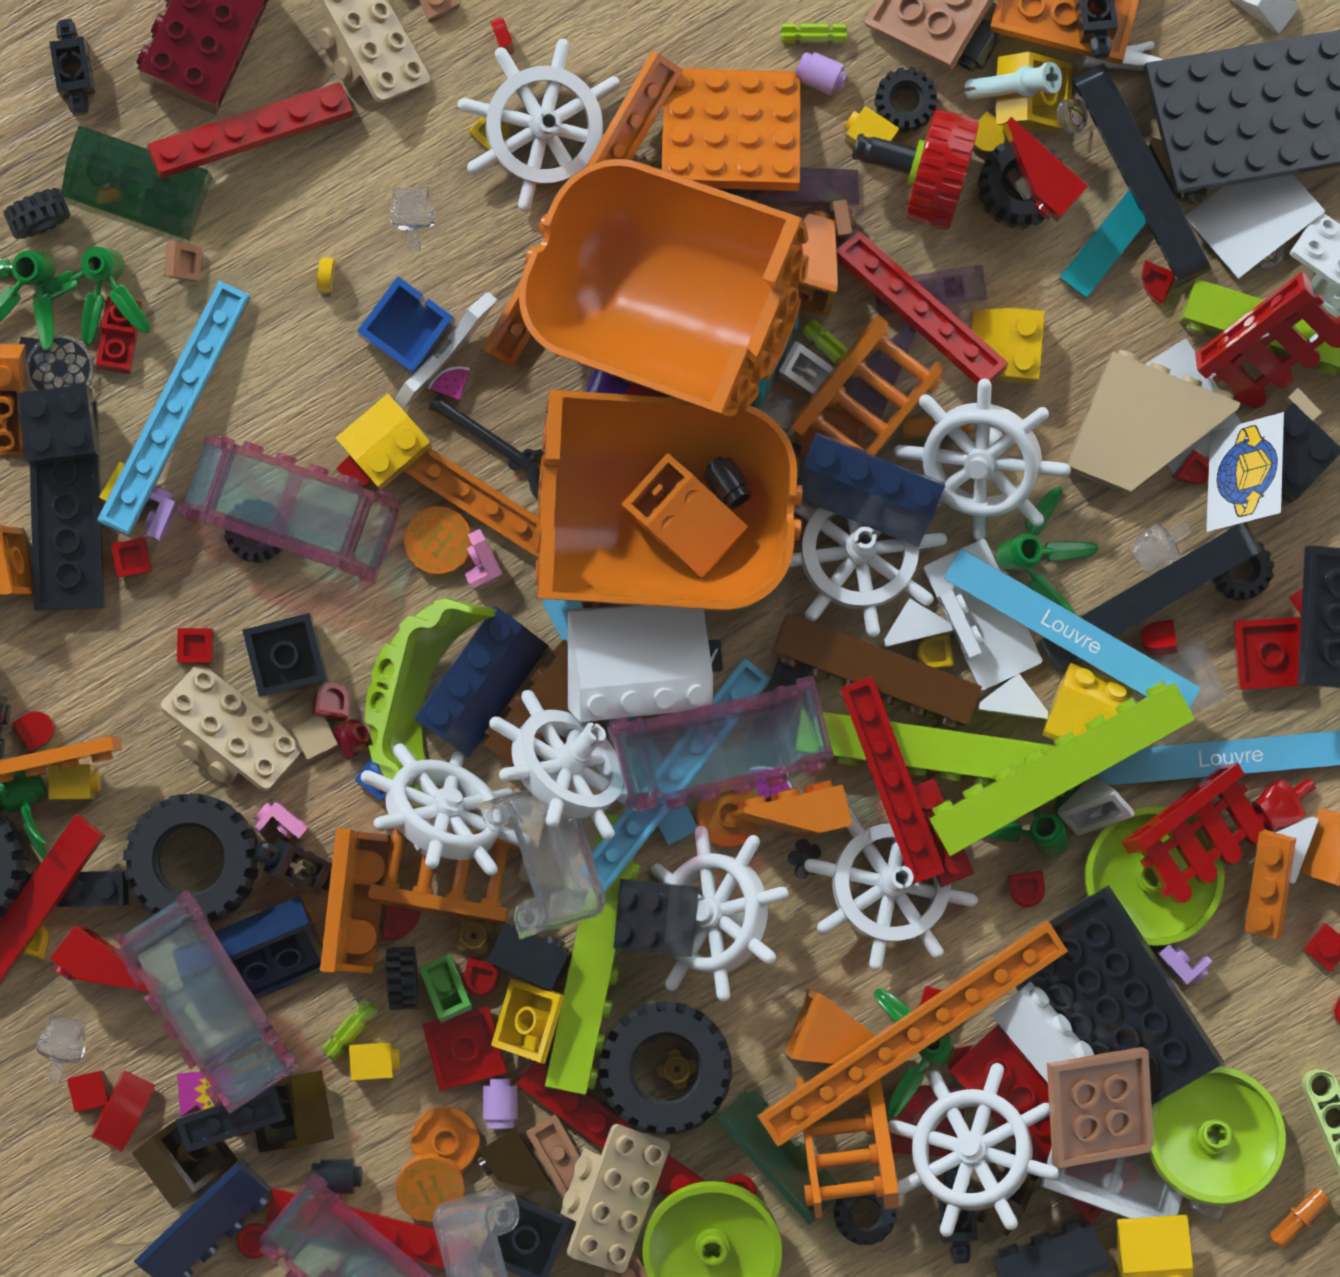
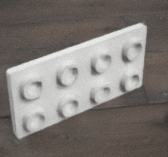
M1323 213L1306 227L1290 251V255L1316 273L1311 279L1313 295L1319 293L1324 298L1322 306L1330 314L1338 318L1340 316V224Z
M985 539L962 548L1000 570ZM958 550L924 566L923 570L947 621L952 624V632L977 684L982 686L981 690H985L1018 673L1041 664L1042 658L1025 625L944 579L946 572L959 552Z

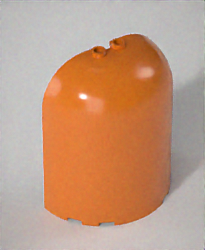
M604 160L589 165L573 175L561 187L550 206L548 214H545L539 223V233L544 235L540 246H531L526 254V266L519 288V305L523 321L531 335L543 347L563 358L729 417L737 415L738 407L747 408L758 396V384L762 379L769 381L790 338L802 299L798 298L799 282H804L807 277L809 256L803 254V244H806L809 240L803 219L632 160Z
M549 389L546 404L548 417L546 416L542 438V450H546L545 455L543 454L541 459L537 503L535 552L540 553L535 565V585H538V588H536L537 599L705 610H735L760 601L779 585L791 563L794 540H800L801 520L794 519V506H801L803 489L802 485H797V463L791 442L783 429L770 416L752 406L747 408L740 406L738 407L737 415L729 417L677 398ZM667 453L691 472L715 496L716 494L704 479V474L707 471L706 466L717 457H731L750 483L749 489L752 492L750 499L741 506L730 509L748 528L703 579L628 515L621 505Z

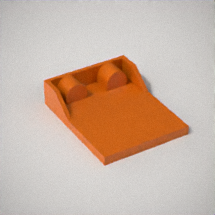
M336 828L320 971L333 973L340 971L375 973L383 905L369 902L368 894L370 884L379 885V880H383L390 845V835Z

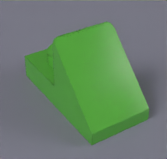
M447 954L419 967L441 1023L473 1009L472 1000L464 987L451 954Z

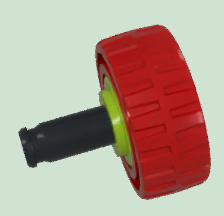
M935 110L926 139H919L917 148L874 136L866 137L863 133H860L857 136L852 158L909 175L907 184L912 186L905 217L908 220L923 225L947 230L951 227L960 198L979 122L957 113Z

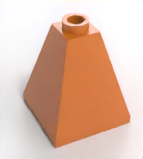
M815 211L812 214L808 213L803 220L809 239L806 244H803V254L809 256L807 277L804 282H799L798 298L802 299L799 309L829 317L838 288L835 220H832V217L827 213Z
M0 525V595L33 596V569L24 528Z
M809 989L784 1054L795 1060L834 1064L872 1039L875 1035L827 997Z

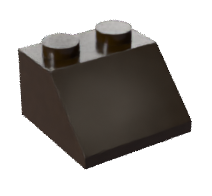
M322 1070L261 1081L247 1087L249 1094L276 1085L287 1115L285 1120L255 1130L259 1153L302 1147L334 1139Z
M196 1105L182 1116L199 1111L201 1109L198 1105ZM173 1121L132 1153L173 1209L238 1161L224 1140L186 1153L176 1121Z

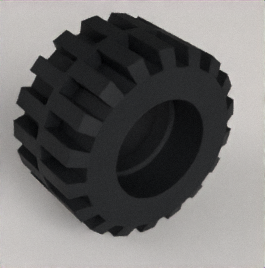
M1009 141L1004 145L1001 143L988 155L980 171L978 179L980 202H984V210L987 214L991 212L995 216L993 220L999 224L1001 221L1006 222V227L1014 228L1015 225H1019L1021 229L1029 228L1032 224L1037 226L1045 218L1035 210L1034 205L1036 203L1033 200H1016L1003 187V174L1008 168L1018 166ZM1052 147L1048 149L1052 154L1056 153Z

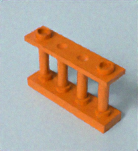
M877 314L792 419L791 428L801 436L807 429L811 431L817 430L822 434L876 455L882 445L917 404L919 398L926 391L933 393L944 378L940 375L943 371L942 364L936 361L929 370L888 339L889 334L886 333L888 322ZM872 349L876 352L881 350L919 380V383L908 396L904 395L867 366L868 362L864 358ZM850 376L854 378L860 377L898 407L886 423L845 392L846 388L843 384ZM829 402L833 405L835 403L839 404L877 434L865 449L861 448L824 419L825 415L822 413V410Z
M396 827L391 828L392 834L383 880H379V885L370 884L369 902L504 926L507 920L508 908L501 907L502 902L499 901L507 853L508 850L519 852L520 847L501 839H496L492 846L494 847L492 859L496 863L498 871L495 875L489 876L486 897L481 899V903L467 901L468 896L465 895L471 859L457 860L452 890L447 893V897L433 895L434 890L431 889L434 869H429L426 866V855L422 856L417 886H413V891L399 889L400 884L397 883L405 836Z
M803 1076L796 1077V1087L799 1088L804 1084ZM881 1078L847 1100H861L862 1103L868 1102L870 1113H864V1117L813 1123L803 1130L810 1185H804L807 1206L814 1207L815 1218H822L821 1201L876 1194V1197H883L885 1209L899 1208V1192ZM866 1131L867 1134L873 1133L875 1144H870L867 1149L814 1155L813 1137ZM871 1162L872 1166L878 1165L880 1176H874V1180L819 1187L816 1169Z

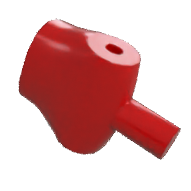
M1284 778L1278 779L1263 790L1260 796L1252 803V808L1256 814L1263 813L1267 821L1263 823L1266 830L1275 832L1304 818L1305 811L1300 800L1314 791L1316 786L1309 778L1294 788Z

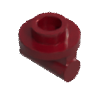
M349 719L331 729L346 760L357 756L369 746V732L357 720Z

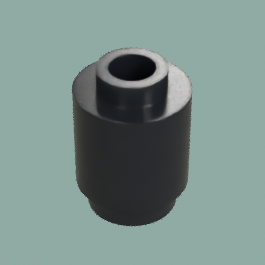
M982 19L958 59L957 64L971 72H974L975 69L983 70L999 43L997 38L999 33L990 30V22Z
M720 456L708 463L704 479L721 502L727 504L730 509H735L750 499L752 496V492L749 489L750 483L731 457L723 458Z
M321 1159L320 1163H312V1191H320L321 1194H355L356 1187H362V1166H356L355 1159Z

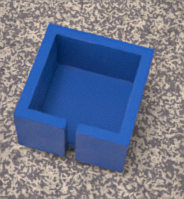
M397 276L359 327L357 333L360 338L413 375L429 359L452 328L455 320L451 314L429 298L424 303L426 307L424 308L422 306L425 301L423 294Z

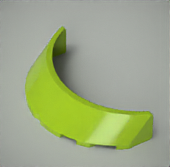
M448 598L436 600L434 604L424 608L414 616L409 615L398 625L400 630L396 633L390 644H384L372 670V682L367 690L365 723L370 725L372 745L368 746L372 761L379 765L384 777L393 780L398 771L404 767L393 752V748L397 744L405 745L417 761L426 760L423 747L422 724L413 717L425 701L427 689L435 668L446 650L463 632L478 622L494 617L496 609ZM417 784L410 786L413 789L423 792ZM409 802L411 806H414V807H417V808H420V807H421V806H418V805H416V804H413V803Z

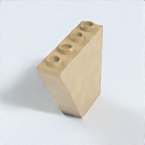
M1119 350V353L1112 352L1107 359L1066 464L1070 466L1071 473L1128 495L1237 411L1240 402L1233 400L1234 395L1215 388L1214 392L1201 387V381L1184 375L1180 379L1170 375L1171 370L1163 365L1151 363L1148 366L1138 362L1139 357L1125 350Z

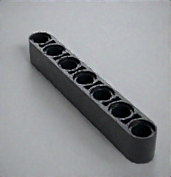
M1104 63L1072 79L1128 189H1130L1139 210L1143 211L1146 224L1178 284L1181 286L1211 271L1210 264Z
M1240 523L1080 617L1115 637L1263 550L1247 523ZM1045 637L1038 641L1055 671L1078 658V656Z

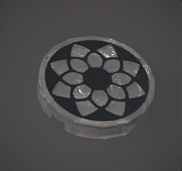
M63 334L54 335L53 345L47 351L43 350L40 341L37 342L29 352L25 365L27 380L33 391L87 384L90 387L95 371L94 359L88 348L75 337Z

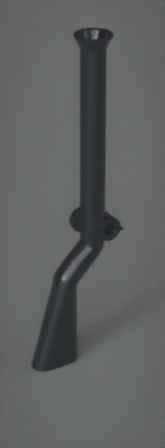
M438 393L428 410L438 412L509 459L508 466L511 470L524 469L527 472L530 491L538 501L540 468L534 460L542 449H525L521 452L444 401Z

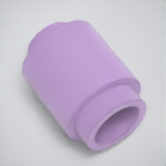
M805 52L800 60L795 77L800 78L803 85L832 96L835 91L841 92L843 90L848 73L844 72L845 64L816 52L813 55Z
M490 1079V1085L483 1086V1119L486 1120V1128H514V1119H518V1086L511 1085V1079Z

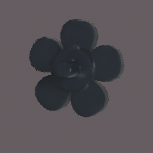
M799 839L795 844L797 851H791L788 854V863L796 866L794 874L797 878L805 879L809 874L816 875V873L808 872L805 869V861L807 859L820 858L821 849L817 844L810 845L807 839Z

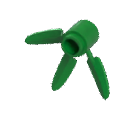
M98 246L89 248L81 258V272L74 274L70 270L66 271L42 286L43 297L48 296L53 300L75 289L78 286V280L85 276L90 280L97 281L94 293L89 292L86 295L82 313L81 337L86 346L93 344L104 304V297L100 295L103 282H108L113 289L109 296L123 316L138 331L142 333L150 332V325L130 292L124 285H117L115 282L124 271L123 257L115 249ZM36 292L33 294V300L37 298Z
M32 250L22 251L17 254L12 265H10L8 259H0V278L9 277L10 271H12L18 281L13 288L10 286L6 287L0 294V322L20 301L21 296L17 293L24 284L35 285L37 298L33 300V308L38 336L43 350H49L54 340V317L51 299L48 296L43 297L41 285L53 279L56 272L54 259L44 251Z
M1056 487L1051 489L1035 507L1043 515L1044 523L1041 526H1034L1027 519L1025 527L1029 529L1028 532L1003 541L997 548L996 559L999 566L1008 573H1018L1024 570L1032 579L1029 582L1032 590L1074 613L1073 607L1041 573L1036 574L1031 569V567L1038 564L1042 555H1047L1048 561H1065L1093 555L1099 549L1096 544L1089 542H1049L1043 548L1039 539L1033 536L1034 534L1039 535L1060 501L1063 492L1062 487Z
M25 772L12 775L13 781L0 783V810L6 808L9 814L20 810L24 820L23 826L32 845L44 860L48 854L43 847L46 841L40 835L33 822L30 805L40 802V798L47 795V790L41 775L26 777Z
M1081 784L1073 787L1072 791H1066L1064 797L1058 796L1054 806L1056 811L1081 787ZM1041 806L1027 813L1030 814L1032 812L1035 817L1030 825V830H1023L1020 824L1009 823L986 836L1010 842H1018L1020 836L1031 837L1037 850L1047 857L1061 855L1069 845V835L1062 823V818L1058 813L1057 815L1050 813L1040 814L1038 809Z
M883 988L875 990V999L895 1022L912 1012L911 1009ZM947 1033L937 1039L940 1041V1046L937 1050H929L928 1045L918 1052L922 1059L916 1069L909 1067L905 1071L889 1100L886 1109L889 1118L896 1117L912 1098L924 1079V1075L921 1072L927 1063L941 1066L952 1059L955 1045Z

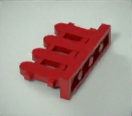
M1301 271L1195 353L1197 371L1205 379L1211 376V379L1217 384L1223 380L1236 393L1234 400L1240 402V405L1245 402L1251 408H1260L1265 405L1267 400L1264 390L1265 386L1272 382L1278 388L1289 387L1293 382V373L1290 369L1293 365L1299 362L1305 368L1317 366L1320 362V354L1317 347L1324 342L1333 348L1340 347V316L1335 319L1322 306L1324 298L1319 293L1313 295L1311 280ZM1302 319L1316 332L1310 339H1307L1294 326ZM1274 340L1290 353L1282 360L1268 347ZM1248 360L1263 373L1256 380L1241 367Z
M1238 763L1220 766L1121 842L1128 854L1142 853L1144 858L1140 860V863L1144 868L1151 867L1163 886L1159 890L1163 898L1169 896L1175 903L1189 901L1192 896V889L1188 883L1190 879L1195 877L1199 883L1203 884L1213 882L1217 877V869L1213 862L1217 858H1220L1225 864L1239 862L1242 858V849L1238 842L1244 838L1247 843L1257 845L1259 832L1266 830L1263 825L1267 821L1263 813L1256 814L1244 795L1249 790L1244 783L1238 785L1236 782L1245 775ZM1218 796L1220 800L1213 804L1211 800ZM1224 809L1227 810L1238 828L1233 834L1219 814ZM1193 815L1195 819L1187 823L1186 819ZM1199 828L1202 829L1213 847L1208 853L1194 834ZM1168 835L1169 839L1163 843L1161 839ZM1174 847H1176L1188 866L1183 872L1180 871L1169 853Z

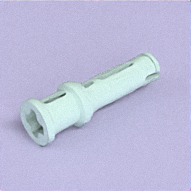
M1053 62L1044 63L1038 68L1028 65L1022 66L1015 73L968 79L965 83V88L975 87L976 90L965 91V94L971 101L1019 93L1024 97L1034 96L1039 91L1051 94L1057 92L1061 87V71Z

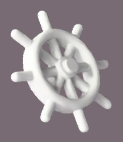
M566 39L558 40L551 66H536L522 71L518 70L505 48L500 47L496 49L495 58L508 79L495 92L490 104L462 98L458 101L460 111L486 117L485 128L490 150L469 162L467 166L468 171L471 174H477L498 161L509 173L524 180L518 202V208L522 212H527L531 209L537 184H552L570 179L586 167L604 135L602 133V113L598 100L617 90L620 86V80L612 76L590 89L579 77L564 70L570 48V43ZM547 81L542 106L539 105L527 84ZM560 86L567 88L577 97L555 110ZM516 91L529 114L504 108L512 93ZM584 109L587 118V129L562 123ZM501 121L525 127V129L504 141L501 133ZM559 136L584 142L583 147L575 158H571ZM533 140L528 164L526 165L515 158L512 152ZM546 144H548L560 167L541 169Z
M986 378L978 382L977 403L961 405L947 413L931 396L927 394L922 395L919 398L920 406L936 422L930 431L925 446L897 445L894 448V455L897 458L923 461L925 475L945 482V488L939 502L942 500L951 508L973 516L972 536L976 541L984 539L986 536V517L1003 515L1016 508L1031 524L1041 526L1044 523L1043 515L1027 499L1032 493L1039 475L1066 477L1071 472L1070 466L1066 463L1042 461L1040 446L1032 430L1049 417L1048 409L1040 407L1022 420L1008 409L991 404L992 385L989 379ZM976 423V441L973 442L959 426ZM948 434L964 452L940 449L941 441ZM1016 443L1022 452L1023 458L1000 455ZM941 463L963 465V467L948 477ZM1001 470L1024 472V477L1015 486ZM970 478L974 479V494L962 490L959 486ZM988 478L1003 494L987 497Z
M803 501L801 506H794V512L808 521L802 537L801 552L793 553L789 567L803 565L807 578L819 592L805 612L807 620L816 621L831 601L846 608L863 609L866 632L870 637H876L880 633L877 606L891 601L902 591H905L923 605H930L933 602L932 594L911 580L917 566L919 549L945 545L947 536L944 533L925 534L919 547L898 538L876 541L882 533L878 530L862 527V524L847 518L849 535L829 520L836 515L835 513L820 507L814 510ZM819 531H822L841 546L816 550ZM903 551V561L900 570L878 555ZM844 560L830 579L823 572L819 564ZM869 566L890 580V582L879 589L873 590ZM855 568L860 592L841 587Z
M531 690L524 691L521 698L531 716L520 729L500 717H493L489 722L490 727L494 731L513 741L512 760L514 767L502 769L499 773L500 779L504 782L521 780L527 790L538 801L549 808L546 816V824L549 827L554 828L558 826L561 815L573 818H591L604 839L610 840L615 832L604 811L615 800L634 811H641L645 807L643 799L623 788L624 773L621 762L631 760L634 756L633 750L629 747L614 749L606 739L605 730L599 724L593 725L592 722H580L573 714L568 712L544 710ZM541 733L547 744L535 738V734ZM559 735L567 738L565 744L562 742ZM536 755L542 757L547 761L539 762ZM596 766L599 774L589 769V767ZM569 784L572 785L576 793L568 790ZM588 784L601 791V793L593 795Z
M397 744L394 746L393 752L404 767L398 771L393 780L369 770L361 774L363 783L387 792L386 808L389 815L377 817L374 820V827L381 831L396 827L408 840L414 843L417 851L422 848L421 854L426 855L425 864L429 869H434L439 865L440 857L455 860L475 859L487 875L493 876L497 873L498 867L487 852L492 848L497 838L518 847H526L528 845L529 839L525 834L503 826V813L500 804L513 800V790L505 788L492 791L480 778L462 768L464 755L460 751L452 753L450 762L431 759L417 761L405 745ZM417 784L423 792L413 789L410 786ZM436 785L443 786V788L438 789ZM409 802L421 807L413 809ZM476 809L479 815H476L469 811ZM467 826L479 830L481 833L473 835Z
M849 808L853 825L848 826L847 829L853 838L842 849L836 863L816 859H807L804 863V867L808 872L832 877L833 895L839 909L819 922L817 931L822 935H826L847 921L856 931L874 939L869 966L874 971L880 970L883 966L887 942L905 941L916 936L920 938L934 959H941L944 955V950L930 928L942 916L948 902L974 907L978 903L977 896L972 893L951 889V884L940 888L936 876L933 877L934 885L922 882L912 884L913 873L908 867L902 866L903 858L890 823L876 825L864 830ZM893 839L888 865L875 847L874 841ZM861 850L876 872L851 867ZM849 881L873 887L853 900ZM906 893L931 898L928 908L922 915H920ZM881 898L877 923L868 919L861 911ZM895 902L910 924L890 927Z
M698 826L695 829L698 856L683 863L673 874L659 863L653 864L650 868V873L663 883L692 886L701 877L703 896L698 894L695 923L697 927L694 933L692 957L673 956L677 962L665 982V987L670 991L676 990L689 968L696 971L714 973L717 998L725 1002L730 998L727 971L743 964L752 954L756 955L766 964L775 962L776 954L760 942L767 923V905L787 899L789 892L785 887H777L765 891L760 878L748 865L760 844L758 836H749L735 858L711 853L708 830L704 826ZM723 869L728 873L716 892L713 870ZM737 883H739L744 897L728 901ZM722 931H725L735 939V942L725 951ZM707 936H709L711 957L709 958L698 954Z
M999 1063L991 1066L984 1090L970 1089L950 1093L940 1073L936 1070L930 1071L927 1079L938 1100L927 1109L918 1125L915 1126L893 1119L888 1121L890 1133L913 1139L912 1156L916 1172L897 1182L899 1196L924 1184L937 1199L947 1204L940 1227V1233L945 1237L953 1234L960 1209L974 1211L995 1207L1005 1228L1008 1230L1015 1229L1018 1222L1007 1199L1021 1187L1028 1173L1049 1180H1054L1059 1175L1056 1167L1032 1160L1033 1145L1028 1127L1050 1116L1049 1103H1042L1020 1115L1014 1106L997 1095L1004 1073V1068ZM978 1107L971 1131L959 1109ZM992 1110L1008 1121L984 1135ZM947 1117L958 1138L935 1132V1129ZM1015 1135L1016 1155L990 1148ZM929 1145L954 1151L930 1164ZM992 1163L1011 1168L1006 1177L999 1183H997L989 1168ZM960 1164L952 1189L946 1187L937 1179V1176ZM973 1169H975L986 1191L966 1193Z

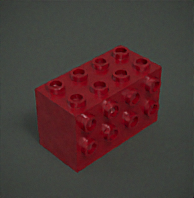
M165 0L167 2V10L164 16L161 14L157 15L151 28V33H153L151 38L153 41L150 47L147 45L143 46L136 61L141 81L217 115L269 0Z

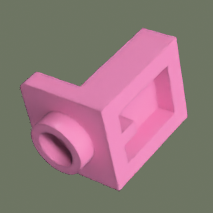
M478 529L468 534L472 546L468 547L467 550L476 566L464 573L471 589L489 586L496 581L498 576L502 575V571L481 529Z
M277 801L272 806L266 803L254 818L258 821L254 829L260 833L275 818L278 821L275 828L290 840L294 835L302 839L310 830L306 824Z

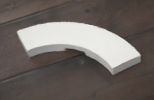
M490 292L485 293L466 311L436 355L432 354L404 383L395 398V402L403 410L428 386L432 378L452 360L487 317L498 301Z

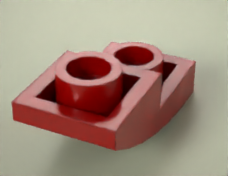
M107 296L101 324L102 335L95 365L100 370L131 374L138 330L123 316L110 296ZM136 301V303L138 304V306H139L140 309H141V306H142L141 301Z
M126 1070L121 1072L108 1104L103 1107L90 1137L122 1152L134 1132L156 1085Z

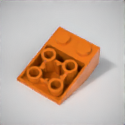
M0 344V455H24L17 393L26 392L25 344Z
M669 453L661 459L621 504L628 515L702 579L748 528L742 520Z
M831 780L803 787L804 794H799L798 788L770 795V802H766L765 796L748 799L737 803L738 810L729 812L730 818L801 837L853 825L843 784L832 786Z

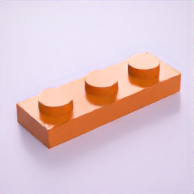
M1268 830L1259 832L1245 931L1273 939H1278L1282 936L1297 838Z

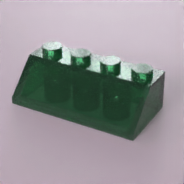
M79 125L67 156L61 193L64 198L190 241L213 177L209 170L195 167L160 179L146 148Z
M744 1088L714 1115L715 1120L810 1225L816 1218L814 1207L807 1206L804 1185H810L805 1145L801 1141L796 1146L789 1139L778 1147L757 1117V1115L765 1111L764 1109L769 1104L756 1090L750 1094ZM823 1168L820 1172L817 1170L819 1187L838 1184L826 1168ZM833 1200L821 1201L822 1212Z

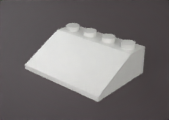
M615 605L568 610V710L580 722L713 709V672L704 609Z

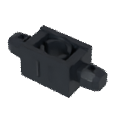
M1074 0L1080 43L1090 42L1091 53L1096 59L1109 57L1112 49L1111 40H1114L1118 29L1115 1ZM1092 1H1095V7L1103 11L1099 21H1096V15L1088 10Z
M72 19L59 20L56 25L59 41L49 42L57 92L62 99L68 98L69 110L74 116L86 115L89 111V98L86 95L96 93L88 43L83 36L78 37L77 28ZM68 55H72L75 60L81 62L79 71L75 73L76 81L69 74L65 73V66L70 62Z
M277 839L275 845L265 841L259 842L256 845L253 855L256 859L266 864L263 869L264 871L282 879L288 884L291 883L297 888L305 889L320 896L321 889L329 891L332 863L316 856L309 850L305 851L300 846H294L280 839ZM303 860V866L307 868L306 872L300 870V872L294 874V868L289 866L290 862L292 861L297 864Z
M960 1165L943 1173V1182L947 1183V1187L950 1189L953 1188ZM968 1185L966 1193H974L971 1185ZM937 1199L940 1229L947 1204ZM966 1210L964 1220L959 1222L961 1228L969 1224V1229L954 1230L953 1234L948 1237L940 1233V1240L943 1243L952 1242L949 1250L954 1264L968 1263L971 1257L970 1245H967V1241L978 1240L975 1210Z

